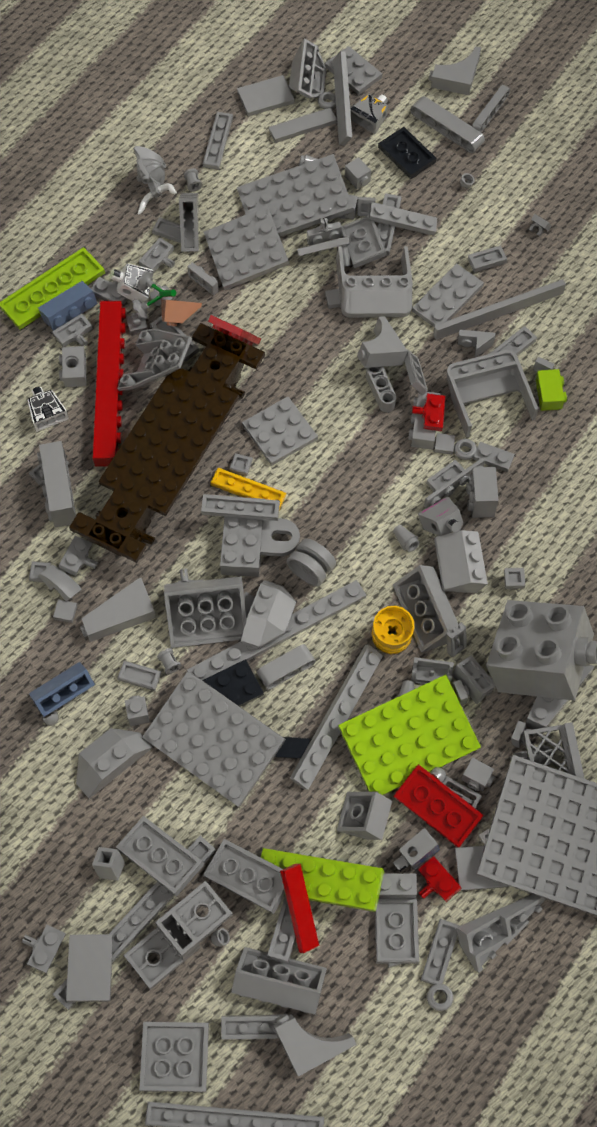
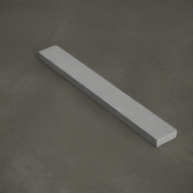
M559 280L434 326L433 336L437 340L457 333L459 330L468 329L562 295L566 283L564 280Z
M147 1102L145 1125L157 1127H324V1117Z

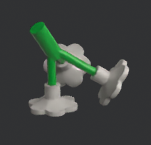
M145 271L138 279L137 289L145 291L148 287L154 288L150 293L152 300L144 303L140 300H133V309L143 319L148 318L147 309L150 308L151 304L160 306L161 299L171 300L172 297L176 296V290H169L167 286H156L155 282H153V272Z

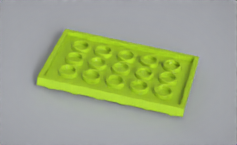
M447 675L441 676L338 725L368 792H378L381 795L400 787L418 764L430 772L436 767H442L481 748Z

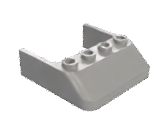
M338 246L336 267L341 312L344 316L349 318L406 317L411 313L413 283L408 246H404L401 256L403 275L387 276L347 275L344 270L342 246Z
M504 350L452 363L448 366L447 379L450 395L466 438L470 437L472 425L464 404L518 391L524 399L531 419L536 420L539 408L514 351Z

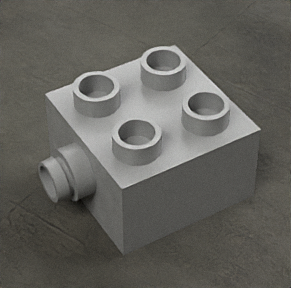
M507 600L486 664L497 691L575 701L584 667L590 664H597V641H593L594 632L585 607Z

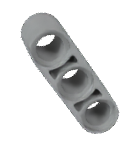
M366 368V379L380 410L386 413L392 412L395 409L396 394L384 368Z
M303 644L262 666L257 671V674L267 690L313 666L316 660L307 646Z

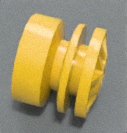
M394 605L381 609L374 618L371 632L372 641L376 648L387 654H399L406 650L410 645L415 627L413 617L403 607ZM389 630L391 632L396 631L395 635L393 633L389 635Z

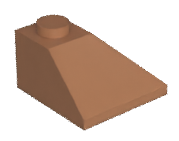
M161 299L162 321L167 322L166 325L177 326V323H183L201 308L202 303Z

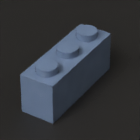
M81 281L41 305L38 309L43 321L54 331L98 303L93 290Z
M79 662L30 692L29 696L39 712L45 717L93 687L95 683L87 669Z

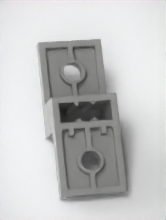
M204 881L155 922L157 928L125 953L124 957L151 990L201 948L200 942L229 919L233 913L210 885ZM201 906H205L209 910L205 917H199L196 914L197 909ZM151 953H158L160 955L158 963L150 964L148 962V957Z

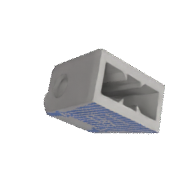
M424 828L399 849L402 855L393 864L399 872H402L409 865L415 869L438 852L440 848ZM412 851L418 852L415 857L410 856Z

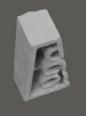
M589 665L584 667L579 688L591 675L595 666ZM537 697L526 720V727L530 729L549 727L569 700Z

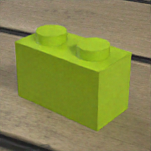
M559 369L537 371L535 382L540 411L562 409L567 401L566 392H563L564 378L560 376Z

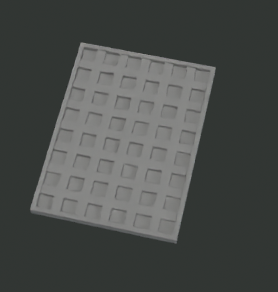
M512 755L476 875L597 916V783Z

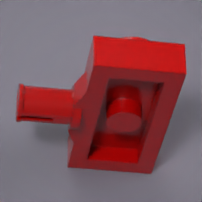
M427 393L424 407H412V414L422 415L424 420L423 429L442 431L445 396Z
M434 856L418 869L428 884L418 892L423 899L434 891L447 902L462 889Z

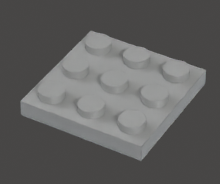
M288 396L242 422V426L271 466L318 440L315 431Z
M143 1022L139 1091L206 1092L209 1023Z

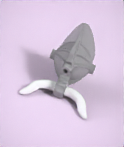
M135 146L133 150L137 158V180L148 184L150 192L144 196L140 203L139 215L145 210L147 203L153 197H160L162 192L169 190L171 194H176L177 192L172 184H164V168H166V164L163 158L150 149Z

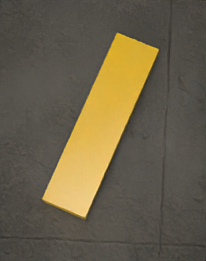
M217 468L210 482L211 486L244 498L280 500L279 510L286 498V493L221 468Z

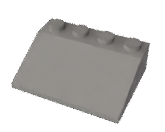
M242 576L164 585L171 648L241 640L247 620Z

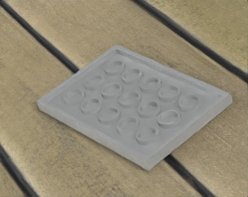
M334 154L237 187L245 214L268 206L279 237L319 224L322 218L323 220L324 218L331 220L354 212Z
M187 671L142 736L146 741L238 807L242 805L286 740L189 671Z

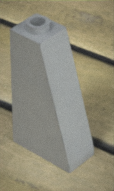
M142 578L135 580L81 618L83 625L80 628L83 636H88L89 641L92 642L156 618Z

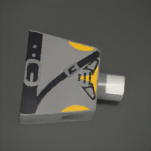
M372 95L365 96L350 108L351 121L376 134L387 116L388 105L386 103L388 100L386 96L380 95L378 98Z

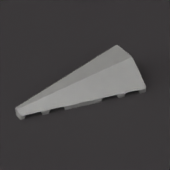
M532 894L456 928L460 947L475 971L481 972L483 970L482 965L489 958L494 959L497 956L495 952L503 944L508 945L529 923L528 917L534 911L539 913L542 910L540 905L546 898Z

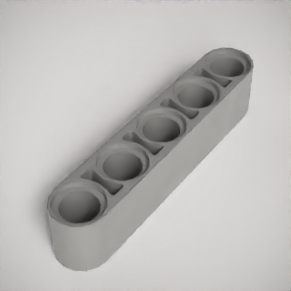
M422 96L410 108L413 116L470 153H474L485 141L484 135L480 131L425 96Z

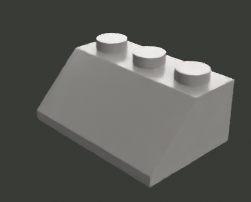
M460 530L456 533L453 532L434 538L443 591L477 593L488 584L479 533L477 531Z

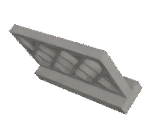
M573 722L523 731L528 760L534 762L533 758L538 752L547 758L543 765L546 766L551 761L559 767L558 770L562 769L566 773L585 779ZM559 730L561 739L557 744L547 738L551 731ZM536 734L543 739L538 747L530 743L529 735ZM544 741L555 747L549 756L540 750ZM557 749L564 753L565 759L562 764L551 758Z

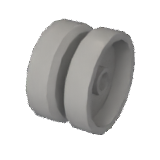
M304 538L297 546V551L292 552L288 557L287 565L300 579L312 586L318 587L326 579V574L334 569L336 560L324 546L314 540Z

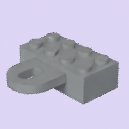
M224 517L220 562L221 575L259 577L261 555L286 556L294 552L300 542L299 529L292 521L278 518V521ZM274 534H289L292 538L289 541H275L272 539V536Z

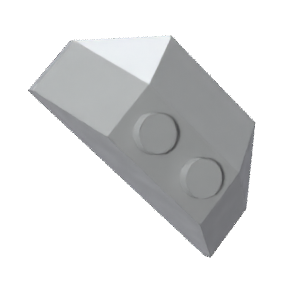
M304 38L292 61L289 88L312 99L324 93L326 67L319 53V47Z
M266 580L260 584L249 611L240 643L261 648L265 644L285 635L296 601L283 585Z
M110 728L79 753L76 784L90 799L153 747L142 738L140 732Z

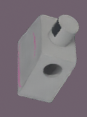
M448 496L418 513L422 528L438 536L449 534L450 532H459L463 525L460 510Z

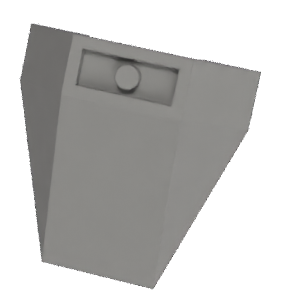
M159 329L141 331L136 346L144 355L138 370L134 373L123 374L117 389L123 391L149 386L180 369L192 338L187 335Z

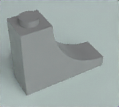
M475 46L472 53L461 62L450 65L436 64L434 71H430L429 75L431 88L469 95L480 59L481 47Z
M181 193L179 197L181 252L199 251L198 193Z
M378 317L373 330L376 338L362 342L357 357L364 368L402 365L408 351L386 317Z
M283 1014L276 1018V1023L272 1024L298 1077L357 1045L350 1033L333 1038L315 1036L305 1031L292 1014Z

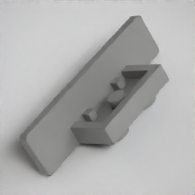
M481 458L466 470L454 460L427 479L426 484L434 492L426 497L424 507H430L444 496H450L458 486H464L468 482V475L472 474L473 467H484L485 460Z

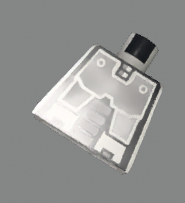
M126 264L121 271L113 269L110 279L118 282L116 291L131 301L136 299L144 303L149 298L150 288L148 287L145 291L138 290V279L145 271L153 272V270Z
M42 387L32 389L33 397L28 399V404L36 432L69 419L65 407L52 390L44 392Z

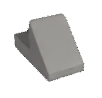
M459 330L458 345L464 347L475 346V358L494 344L495 333Z

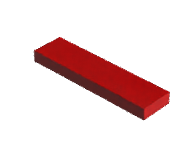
M294 864L280 870L298 950L299 953H306L320 945L301 864Z

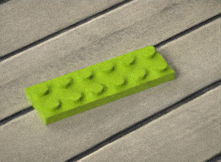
M83 247L0 302V309L21 330L41 317L38 307L81 281L89 285L98 277L104 275L105 269Z
M263 848L261 858L282 869L294 864H301L310 901L376 912L384 875L383 868Z

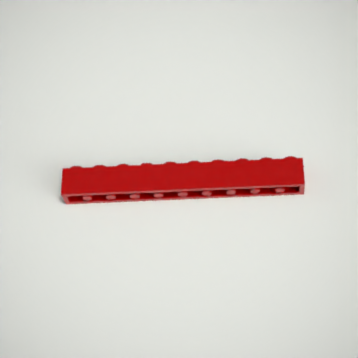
M100 301L93 461L95 467H108L119 450L118 443H121L119 427H122V416H119V411H123V402L120 400L123 391H119L117 388L124 374L121 364L125 362L124 353H122V349H125V338H122V334L126 333V325L123 323V319H126V308H123L122 301Z

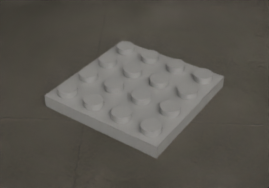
M268 206L204 232L224 290L290 264Z

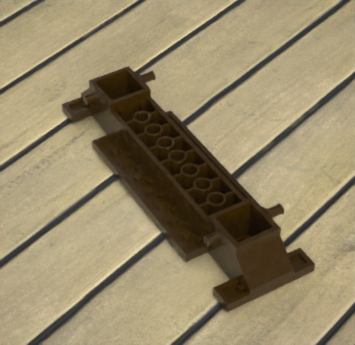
M203 323L199 324L192 335L193 341L206 346L193 368L190 367L188 371L180 368L165 377L99 479V485L112 490L113 493L103 509L96 513V520L78 512L69 526L70 531L135 563L139 561L147 548L146 544L141 541L143 540L151 545L155 541V537L146 534L154 512L164 516L168 514L239 397L242 399L245 395V391L236 388L241 378L244 364L257 370L265 357L264 351ZM121 514H127V516L123 518L119 517V515Z

